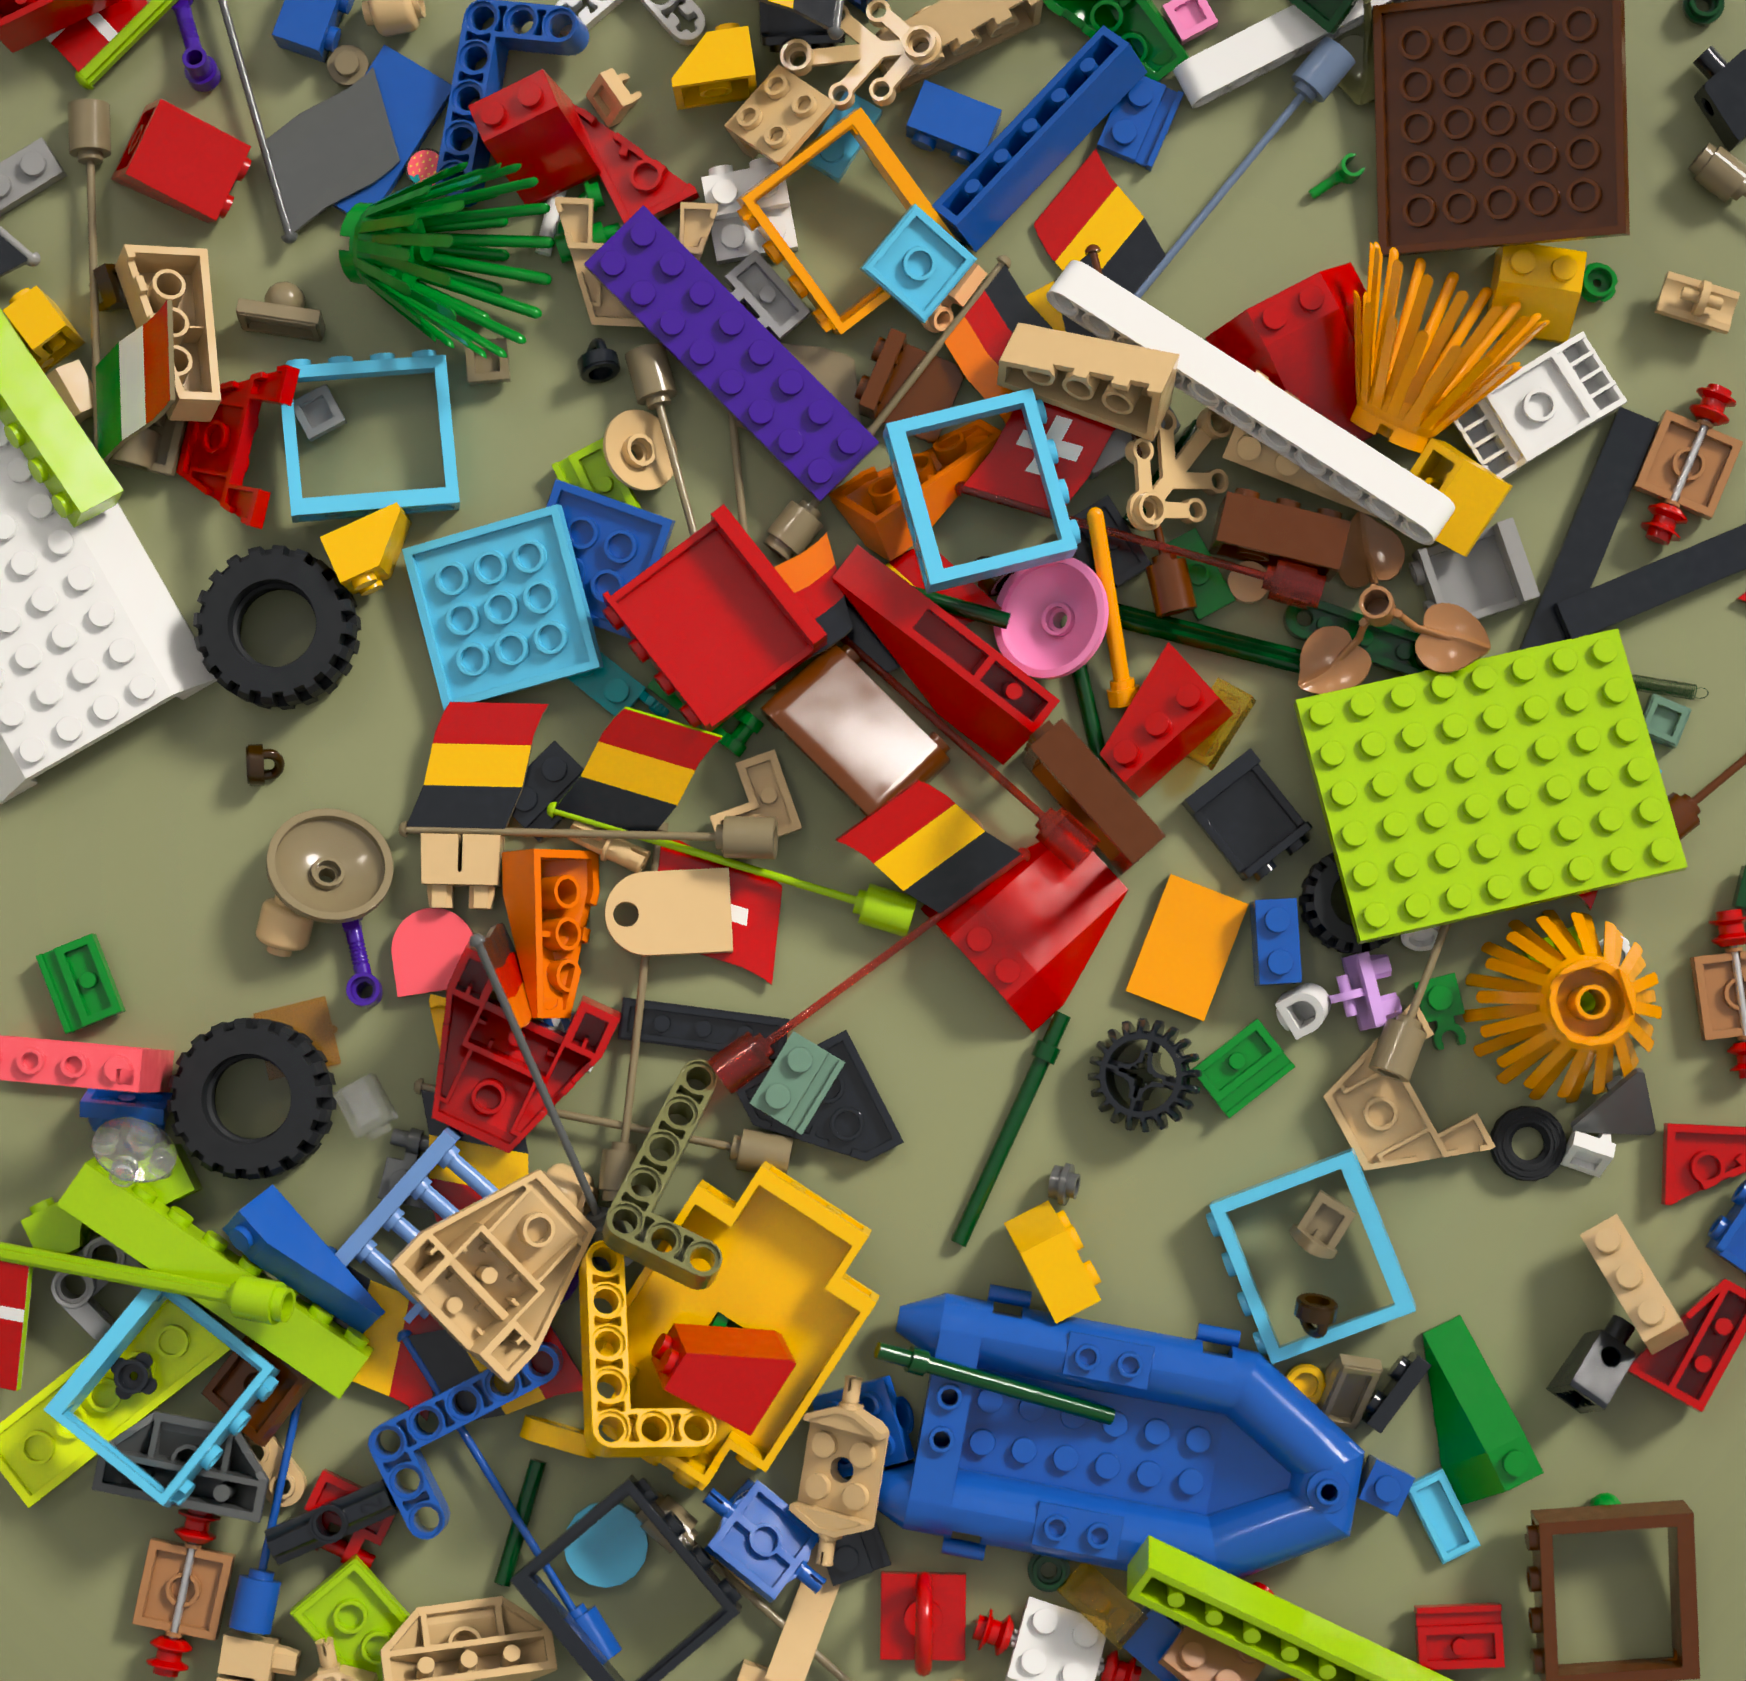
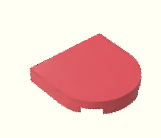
M425 908L412 913L401 922L394 934L391 946L397 997L447 990L451 976L470 937L473 935L471 928L460 916L442 908Z

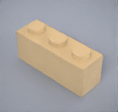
M1617 1214L1580 1234L1651 1355L1689 1335L1681 1318Z

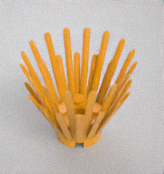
M1376 241L1374 245L1370 242L1367 292L1363 295L1362 330L1361 300L1358 292L1354 290L1357 404L1350 421L1374 435L1379 433L1389 438L1388 442L1422 453L1431 438L1441 433L1522 368V366H1519L1521 362L1505 364L1546 327L1550 320L1538 322L1542 316L1540 313H1535L1530 317H1520L1485 356L1480 359L1520 310L1521 303L1518 301L1512 302L1503 313V308L1500 305L1492 306L1461 348V344L1492 296V289L1484 287L1480 290L1454 333V326L1469 295L1464 290L1458 291L1441 323L1459 281L1458 273L1452 271L1446 277L1424 330L1419 331L1433 285L1432 276L1424 274L1426 262L1420 257L1415 261L1398 324L1395 312L1403 264L1399 260L1398 250L1392 247L1389 251L1377 331L1383 254L1380 245Z
M1544 910V916L1537 917L1536 921L1559 951L1520 920L1515 919L1509 922L1508 926L1513 931L1506 935V939L1538 962L1492 942L1484 943L1481 951L1493 956L1487 959L1485 968L1521 980L1469 973L1465 979L1466 985L1502 990L1478 991L1476 994L1478 1003L1512 1005L1465 1010L1463 1019L1465 1022L1510 1018L1480 1027V1033L1484 1038L1500 1034L1504 1035L1474 1046L1473 1051L1478 1057L1529 1039L1496 1059L1500 1067H1508L1496 1076V1079L1502 1084L1509 1083L1551 1052L1523 1083L1526 1088L1533 1089L1529 1094V1098L1533 1100H1540L1572 1060L1557 1096L1559 1098H1566V1103H1573L1579 1099L1594 1057L1595 1066L1592 1093L1594 1095L1607 1092L1606 1083L1613 1080L1614 1047L1623 1077L1635 1069L1639 1059L1629 1033L1647 1052L1652 1050L1654 1041L1651 1037L1654 1027L1639 1015L1661 1019V1006L1648 1004L1656 1002L1655 991L1646 990L1658 984V977L1655 972H1652L1635 980L1646 967V963L1641 956L1643 950L1637 942L1633 943L1620 965L1623 938L1621 936L1624 937V935L1613 923L1605 922L1602 954L1591 915L1583 912L1571 913L1581 949L1554 910ZM1585 991L1592 994L1595 999V1008L1591 1014L1584 1012L1580 1005L1581 996Z

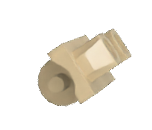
M1668 271L1665 275L1654 313L1727 334L1731 327L1733 313L1739 300L1740 292L1714 285L1707 280L1701 281Z

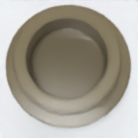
M342 45L334 49V52H331L327 61V69L329 75L337 84L350 87L366 74L369 69V62L365 53L357 46Z

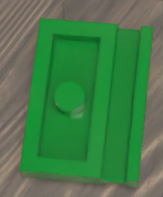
M88 934L36 956L65 1034L74 1033L79 1029L126 1012L96 934Z
M1257 1018L1191 1070H1202V1077L1197 1078V1080L1221 1108L1225 1116L1230 1118L1295 1068V1065L1288 1059L1281 1047Z

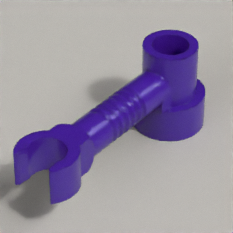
M178 0L171 9L176 15L184 42L185 52L182 55V61L185 65V76L194 90L199 92L211 91L220 82V70L214 59L208 56L201 46L192 15L191 5L193 0Z
M362 917L354 921L342 923L355 974L347 983L346 993L350 1001L355 1005L369 1008L381 1001L383 989L380 981L372 975L370 964L368 963L369 959H367L368 955H366L367 951H365L366 947L362 933ZM372 986L373 992L371 996L362 998L364 988Z

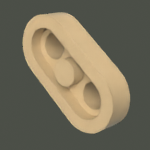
M244 1435L250 1447L256 1445L247 1435ZM274 1435L265 1447L261 1446L264 1450V1456L261 1460H258L269 1478L266 1499L270 1503L273 1502L284 1450L283 1445ZM292 1457L290 1458L286 1477L290 1483V1490L288 1493H283L280 1507L295 1504L303 1497L307 1487L306 1476Z

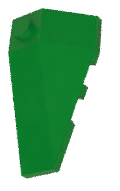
M1043 0L1048 9L1060 17L1063 16L1090 38L1104 25L1130 43L1147 71L1145 76L1157 82L1189 58V55L1152 0Z
M1457 1315L1422 1332L1425 1361L1432 1365L1427 1371V1377L1431 1389L1440 1467L1444 1470L1460 1505L1506 1492L1543 1474L1544 1472L1525 1433L1461 1315Z

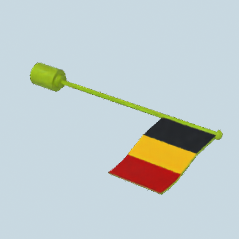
M625 706L604 729L581 776L558 805L557 802H551L547 806V814L551 818L555 814L605 830L657 831L678 805L700 761L723 735ZM638 839L854 904L852 913L860 915L859 924L902 937L907 936L917 899L908 894L872 883L869 884L868 891L859 889L858 895L853 896L734 859L724 858V856L671 840Z

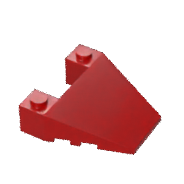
M468 942L447 985L432 1118L510 1153L548 1112L500 1003L489 997L493 987L475 946L471 947ZM583 995L566 1032L532 1018L529 1025L520 1028L554 1106L602 1058L620 1021L621 1012Z

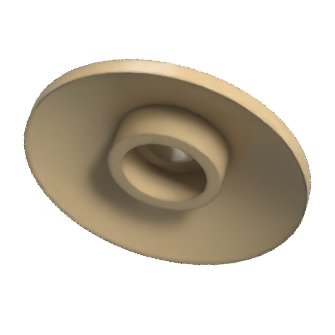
M633 409L620 413L610 421L603 437V451L607 465L614 476L624 485L638 491H652L665 485L673 476V470L659 418L647 411ZM673 438V442H674L675 449H676V453H677L676 443H675V440H674V438ZM631 449L635 452L636 458L633 456Z

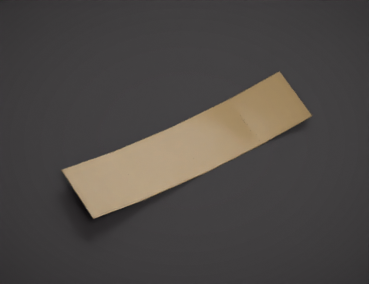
M818 1542L812 1550L807 1565L827 1580L816 1594L800 1582L765 1679L770 1681H805L839 1590L840 1584L833 1586L827 1567L821 1566L822 1563L820 1565L815 1563Z

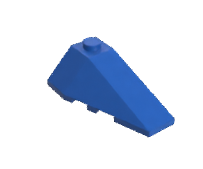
M273 1184L240 1209L222 1228L229 1236L233 1246L242 1251L252 1263L363 1334L385 1313L381 1306Z

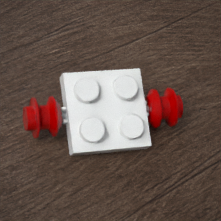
M1030 1596L1026 1601L1019 1630L1015 1629L1013 1632L1014 1624L1011 1615L1008 1614L1002 1621L994 1619L991 1608L987 1616L979 1614L974 1627L972 1639L979 1641L977 1650H980L985 1644L994 1646L995 1655L999 1656L1007 1650L1009 1643L1010 1647L1013 1648L1004 1681H1095L1096 1675H1100L1099 1681H1139L1142 1667L1135 1665V1657H1132L1128 1662L1119 1660L1118 1650H1114L1106 1656L1105 1661L1104 1658H1101L1110 1626L1109 1622Z

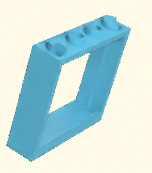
M418 350L411 353L412 357L395 358L394 353H376L370 355V360L353 361L352 356H334L328 358V363L311 364L309 359H293L286 362V365L300 369L297 383L434 373L445 487L303 498L293 400L292 406L281 405L292 523L362 518L396 502L406 514L459 510L460 498L446 355H437L435 350Z
M1033 388L886 423L883 438L927 594L1073 557L1078 549L1077 544L1081 543L1079 526L1075 519H1069L1065 505L1070 503L1068 487L1064 479L1058 480L1054 466L1059 461L1057 448L1053 439L1047 440L1043 424L1047 423L1046 409L1041 399L1036 400ZM1022 409L1058 540L943 568L907 437Z
M1354 1148L1221 1197L1209 1204L1211 1212L1206 1214L1208 1225L1215 1238L1221 1236L1227 1250V1252L1221 1253L1223 1263L1230 1277L1236 1275L1243 1290L1237 1293L1240 1306L1245 1317L1253 1315L1258 1331L1253 1332L1255 1344L1263 1356H1269L1271 1364L1416 1311L1415 1301ZM1341 1169L1394 1303L1328 1327L1327 1333L1322 1338L1315 1339L1306 1335L1280 1345L1228 1212Z
M143 1288L48 1403L44 1411L159 1504L171 1508L174 1503L181 1505L190 1496L196 1487L192 1481L202 1468L208 1471L219 1460L224 1452L220 1446L230 1433L237 1436L251 1419V1415L247 1412L258 1399L264 1402L272 1394L279 1383L275 1377L280 1373V1370L187 1296ZM168 1298L256 1368L259 1373L169 1485L164 1487L77 1417L74 1412Z

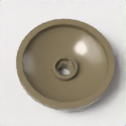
M323 808L297 814L287 820L276 831L267 851L266 871L269 883L276 896L293 912L316 922L345 923L366 916L383 901L393 878V858L384 837L369 822L350 812ZM328 876L332 879V882H324L319 877Z

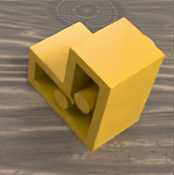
M37 285L32 289L25 288L17 292L9 300L10 305L3 310L44 373L85 343L57 304Z
M1049 1200L1004 1223L1056 1324L1101 1301L1095 1288L1096 1285L1101 1283V1280L1090 1260L1082 1262L1077 1251L1084 1248L1064 1210L1056 1213Z

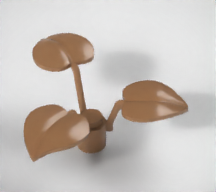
M1359 511L1351 519L1338 574L1342 581L1351 588H1361L1369 583L1371 584L1369 588L1362 592L1359 598V607L1363 617L1359 620V628L1353 640L1349 632L1339 626L1322 627L1308 637L1300 655L1298 686L1305 692L1319 695L1360 685L1367 677L1372 665L1369 653L1358 646L1363 641L1367 627L1369 625L1375 627L1386 626L1394 618L1400 620L1413 631L1421 633L1415 643L1416 654L1425 667L1438 673L1459 671L1488 654L1491 649L1489 637L1482 624L1469 611L1455 604L1439 603L1430 606L1424 614V626L1417 624L1406 616L1401 609H1397L1390 591L1385 587L1379 586L1378 581H1389L1399 574L1405 562L1404 546L1398 535L1390 528L1374 520L1368 514Z

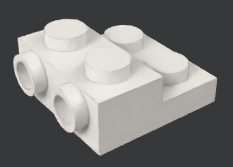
M766 157L754 159L749 162L750 168L733 171L732 165L715 166L708 170L709 176L701 177L705 202L718 203V212L711 228L717 265L743 261L755 250L762 257L768 256L762 247L766 240L757 228L750 231L737 213L742 207L736 201L745 192L780 167ZM785 179L759 199L757 204L792 251H798Z

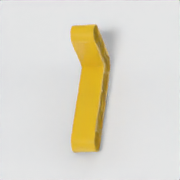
M603 1240L597 1241L590 1246L584 1255L578 1270L586 1446L591 1453L604 1458L691 1457L698 1455L711 1443L716 1435L717 1426L712 1415L699 1408H630L624 1256L606 1246ZM592 1258H604L610 1264L611 1270L608 1272L599 1271L594 1267ZM602 1298L608 1301L612 1307V1313L604 1314L599 1312L595 1308L593 1300ZM605 1340L609 1342L613 1347L614 1355L604 1356L596 1349L595 1341ZM606 1382L612 1385L616 1393L615 1398L608 1399L601 1396L597 1390V1383ZM605 1424L614 1428L617 1433V1441L609 1442L604 1440L599 1434V1425ZM649 1424L654 1426L659 1431L660 1440L654 1442L646 1439L642 1434V1425ZM693 1424L697 1426L702 1433V1440L693 1441L688 1438L684 1431V1425Z

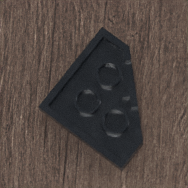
M847 1030L817 1044V1046L846 1063L802 1135L749 1104L769 1070L734 1087L752 1124L866 1162L904 1143Z

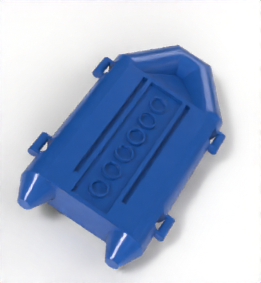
M990 1284L987 1301L944 1293L900 1306L896 1332L915 1347L929 1351L931 1357L1115 1410L1112 1424L1107 1425L930 1374L914 1462L883 1470L877 1510L902 1529L942 1536V1554L983 1561L986 1545L1127 1571V1565L1147 1536L1150 1535L1243 1579L1350 1537L1365 1451L1260 1352L1238 1348L1241 1331L1198 1323L1195 1340L1071 1316L1056 1324L1050 1312L1029 1309L1032 1291ZM994 1302L1022 1307L1021 1314L1019 1316L993 1311ZM1202 1341L1230 1346L1228 1355L1203 1350ZM954 1531L980 1536L979 1543L951 1538Z

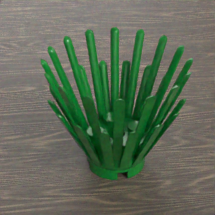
M463 162L451 168L447 167L377 202H360L355 204L347 213L340 230V236L350 237L349 251L339 250V260L343 273L350 282L367 285L435 343L437 338L446 346L455 348L453 341L436 328L438 327L486 359V352L472 343V341L499 357L507 358L504 349L455 321L456 314L518 344L526 343L524 335L492 320L487 312L422 283L425 282L534 319L542 316V311L539 308L500 295L503 292L501 284L446 268L549 285L552 282V277L548 273L466 258L506 261L509 259L507 250L487 247L552 248L555 245V240L552 237L436 233L502 228L507 226V218L548 213L550 206L547 203L462 211L464 206L493 199L501 194L532 188L539 182L535 177L434 199L517 172L522 164L517 163L500 168L502 163L485 169L474 170L430 187V185L464 170L468 162Z

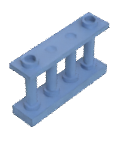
M450 1126L437 1137L335 1253L345 1267L354 1258L360 1264L365 1261L412 1302L414 1306L403 1318L409 1324L418 1314L425 1319L429 1313L405 1289L389 1264L391 1261L375 1248L378 1244L372 1240L373 1236L383 1227L387 1232L392 1229L408 1244L420 1231L403 1217L405 1212L399 1208L409 1196L415 1201L420 1198L443 1219L459 1211L430 1185L433 1181L427 1175L437 1164L443 1169L447 1166L482 1198L499 1190L458 1154L460 1149L455 1146V1143L462 1137V1134Z

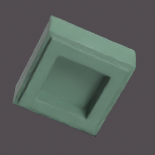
M1654 693L1651 694L1643 711L1650 739L1672 749L1677 748L1692 709Z

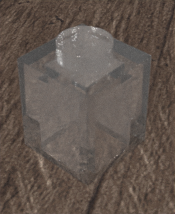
M369 1073L332 1093L355 1138H362L367 1135L369 1140L373 1141L392 1131L390 1122L399 1118L382 1084L374 1073Z

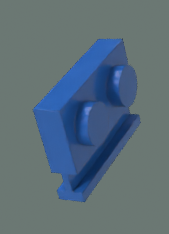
M1143 76L1111 110L1096 148L1129 163L1141 165L1146 170L1151 171L1184 92L1174 91L1167 88L1165 84Z

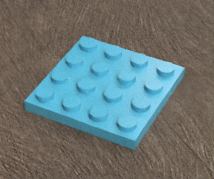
M556 504L402 549L444 711L449 702H481L604 667L562 505Z

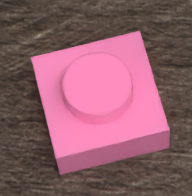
M1172 0L1162 5L1161 11L1181 45L1212 30L1218 25V20L1207 0Z

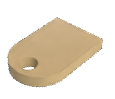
M729 868L645 871L625 877L612 889L605 906V923L611 938L626 952L642 957L733 953ZM631 904L636 908L638 919L635 924L623 927L616 923L613 913L619 905Z

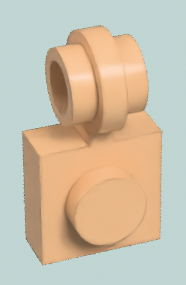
M974 263L927 321L921 323L922 326L932 333L945 331L954 319L951 305L955 303L964 307L987 276V273L978 264Z

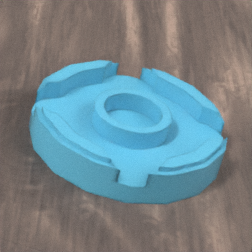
M599 1502L592 1503L579 1511L567 1529ZM619 1503L564 1550L566 1561L577 1577L589 1585L608 1588L622 1585L637 1574L646 1560L649 1543L647 1532L640 1527L642 1522L635 1517V1511L625 1504Z

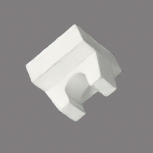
M1572 1131L1560 1165L1600 1178L1614 1158L1616 1144L1611 1142V1134L1600 1133L1598 1137L1586 1134V1132Z

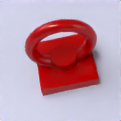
M881 1571L880 1660H914L915 1672L922 1677L930 1674L932 1660L965 1661L966 1572Z

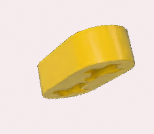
M525 1415L519 1433L520 1437L575 1455L596 1458V1455L591 1453L586 1446L583 1429L534 1415Z

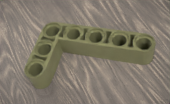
M701 1059L686 1063L679 1073L608 1210L602 1229V1239L606 1246L613 1251L695 1290L705 1289L715 1281L723 1260L719 1247L712 1241L653 1212L711 1101L718 1081L717 1071L714 1066L708 1061ZM690 1079L700 1080L706 1088L695 1090L688 1085L687 1081ZM680 1114L687 1119L688 1124L676 1125L671 1122L668 1116ZM654 1149L664 1150L668 1153L670 1159L667 1161L656 1160L650 1151ZM639 1184L645 1185L650 1189L652 1195L648 1197L638 1196L631 1187ZM619 1220L627 1221L631 1224L634 1231L621 1233L614 1228L613 1223ZM656 1239L665 1240L671 1245L672 1250L669 1252H659L653 1247L651 1242ZM694 1258L704 1259L708 1262L711 1269L703 1272L693 1268L690 1260Z

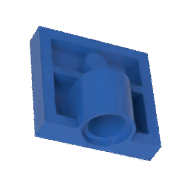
M890 1375L862 1382L859 1404H863L864 1410L883 1421L890 1431L884 1467L914 1458L915 1454L908 1435L914 1428V1415L907 1399L903 1396H896ZM844 1387L816 1395L812 1401L814 1411L838 1406L839 1402L842 1401ZM841 1457L838 1462V1471L842 1477L853 1475L852 1463L844 1457Z

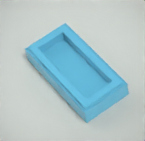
M1439 1467L1415 1479L1407 1496L1440 1562L1445 1564L1481 1546L1444 1470Z

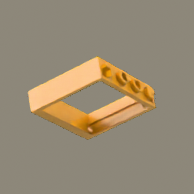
M861 107L851 111L791 157L784 166L778 167L736 199L742 207L737 211L741 220L750 231L757 228L766 240L762 247L775 265L783 263L791 274L787 282L800 299L807 296L816 308L811 314L824 332L827 333L832 330L836 335H842L891 296L878 285L838 315L757 204L759 199L850 131L905 209L908 210L912 204H916L955 239Z

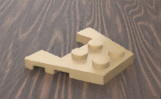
M555 197V205L561 219L568 248L571 252L591 324L644 327L584 266V263L605 244L593 242L594 198ZM680 202L679 242L700 261L718 212V203Z
M1411 1004L1403 1010L1401 1015L1407 1016ZM1418 1008L1415 1019L1422 1023L1420 1029L1427 1034L1425 1038L1427 1039L1433 1036L1434 1033L1421 1009ZM1380 1036L1323 1095L1350 1147L1354 1148L1363 1171L1486 1151L1496 1147L1478 1113L1437 1133L1410 1082L1397 1081L1370 1069L1369 1064Z

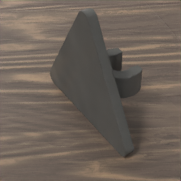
M1635 1068L1623 1079L1620 1075L1613 1077L1612 1081L1606 1083L1605 1087L1608 1091L1570 1124L1574 1132L1652 1135L1656 1128L1643 1070Z

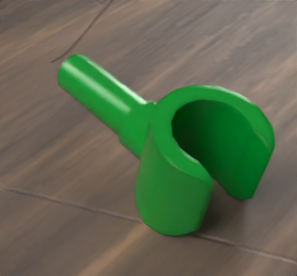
M1349 153L1344 156L1337 165L1336 172L1308 191L1313 200L1341 182L1352 184L1358 180L1365 167L1355 173L1350 172L1346 168V165L1355 158L1356 154Z

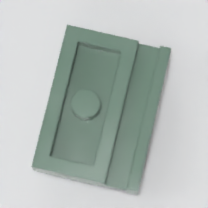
M793 1031L749 1104L802 1135L846 1062Z

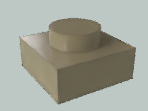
M506 338L487 340L504 349L507 358L499 357L473 341L472 343L486 352L487 359L465 346L469 385L511 382L508 341Z

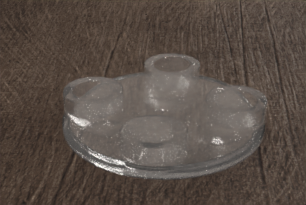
M124 1117L107 1121L96 1130L91 1142V1148L96 1160L109 1172L111 1182L121 1187H129L134 1182L147 1183L166 1179L172 1174L177 1160L176 1147L169 1135L158 1126L142 1119Z

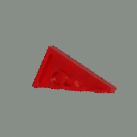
M574 105L602 171L599 175L624 224L643 205L659 219L679 209L680 202H693L700 198L693 185L685 183L668 171L666 166L656 159H651L642 149L624 136L610 130L590 112Z
M1664 1123L1661 1204L1673 1205L1678 1200L1701 1190L1711 1188L1725 1179L1733 1178L1746 1172V1127Z

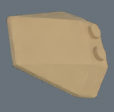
M536 1169L419 1232L389 1264L405 1289L454 1340L497 1377L508 1384L538 1352L596 1228L540 1169Z

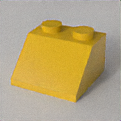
M724 23L716 26L715 31L705 33L671 78L677 110L747 100L757 89L748 26L740 27L738 23Z
M1537 244L1499 247L1495 253L1491 281L1492 296L1488 302L1487 312L1492 306L1500 305L1503 308V313L1512 302L1518 301L1521 303L1520 310L1500 334L1504 335L1520 317H1530L1535 313H1540L1542 316L1538 322L1550 320V322L1533 339L1561 344L1569 339L1582 292L1587 252Z
M397 502L320 537L340 583L353 595L358 592L361 596L372 594L384 587L382 581L392 576L412 524L409 516Z

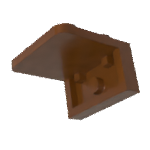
M891 328L887 339L879 337L871 356V360L876 362L870 377L867 375L862 376L854 397L860 400V415L875 420L928 353L907 344V334ZM935 356L883 424L886 425V423L951 408L965 378L958 365ZM943 428L913 435V437L928 443H935L939 439Z

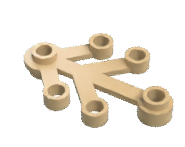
M872 0L866 7V15L870 23L877 28L886 27L899 40H880L852 17L847 6L843 4L842 13L845 14V18L841 21L840 28L857 44L812 49L805 40L792 39L781 48L780 61L786 70L797 77L808 74L813 67L858 62L841 82L834 83L828 91V98L835 104V109L844 111L853 106L855 102L854 93L884 59L898 58L884 77L874 79L869 86V94L873 102L878 106H887L896 97L895 88L914 67L929 66L939 58L942 51V41L937 31L929 26L917 25L911 27L891 10L886 0ZM879 8L886 9L883 17H873L875 10ZM920 43L929 44L926 51L921 53L915 52V48ZM797 57H806V61L802 65H793ZM880 87H888L889 92L885 96H876V91ZM841 91L848 92L845 100H835L837 93Z
M1208 407L1204 408L1196 421L1197 430L1175 457L1174 430L1177 420L1174 413L1168 409L1164 417L1165 428L1163 429L1160 426L1156 434L1159 479L1154 485H1152L1150 460L1154 455L1152 443L1144 438L1131 440L1127 443L1125 456L1134 465L1136 491L1130 495L1127 501L1126 512L1130 523L1140 531L1154 530L1161 525L1164 519H1180L1185 524H1194L1204 520L1207 510L1201 499L1191 498L1183 500L1181 503L1166 502L1165 499L1172 490H1202L1207 495H1216L1227 490L1229 479L1223 470L1213 469L1204 473L1187 472V470L1211 440L1230 435L1234 424ZM1138 445L1142 449V457H1139L1137 454ZM1213 476L1215 477V479H1216V481H1217V487H1216V488H1215V487L1213 486V484H1212V477H1213ZM1190 505H1192L1194 508V517L1190 514ZM1143 506L1146 509V515L1143 512Z

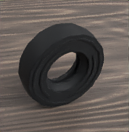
M1519 1106L1506 1111L1496 1120L1490 1133V1137L1496 1146L1490 1150L1494 1163L1504 1174L1516 1180L1537 1181L1548 1177L1560 1166L1566 1152V1137L1561 1124L1551 1113L1539 1107ZM1524 1127L1536 1129L1543 1138L1541 1153L1531 1160L1519 1158L1512 1148L1514 1134Z

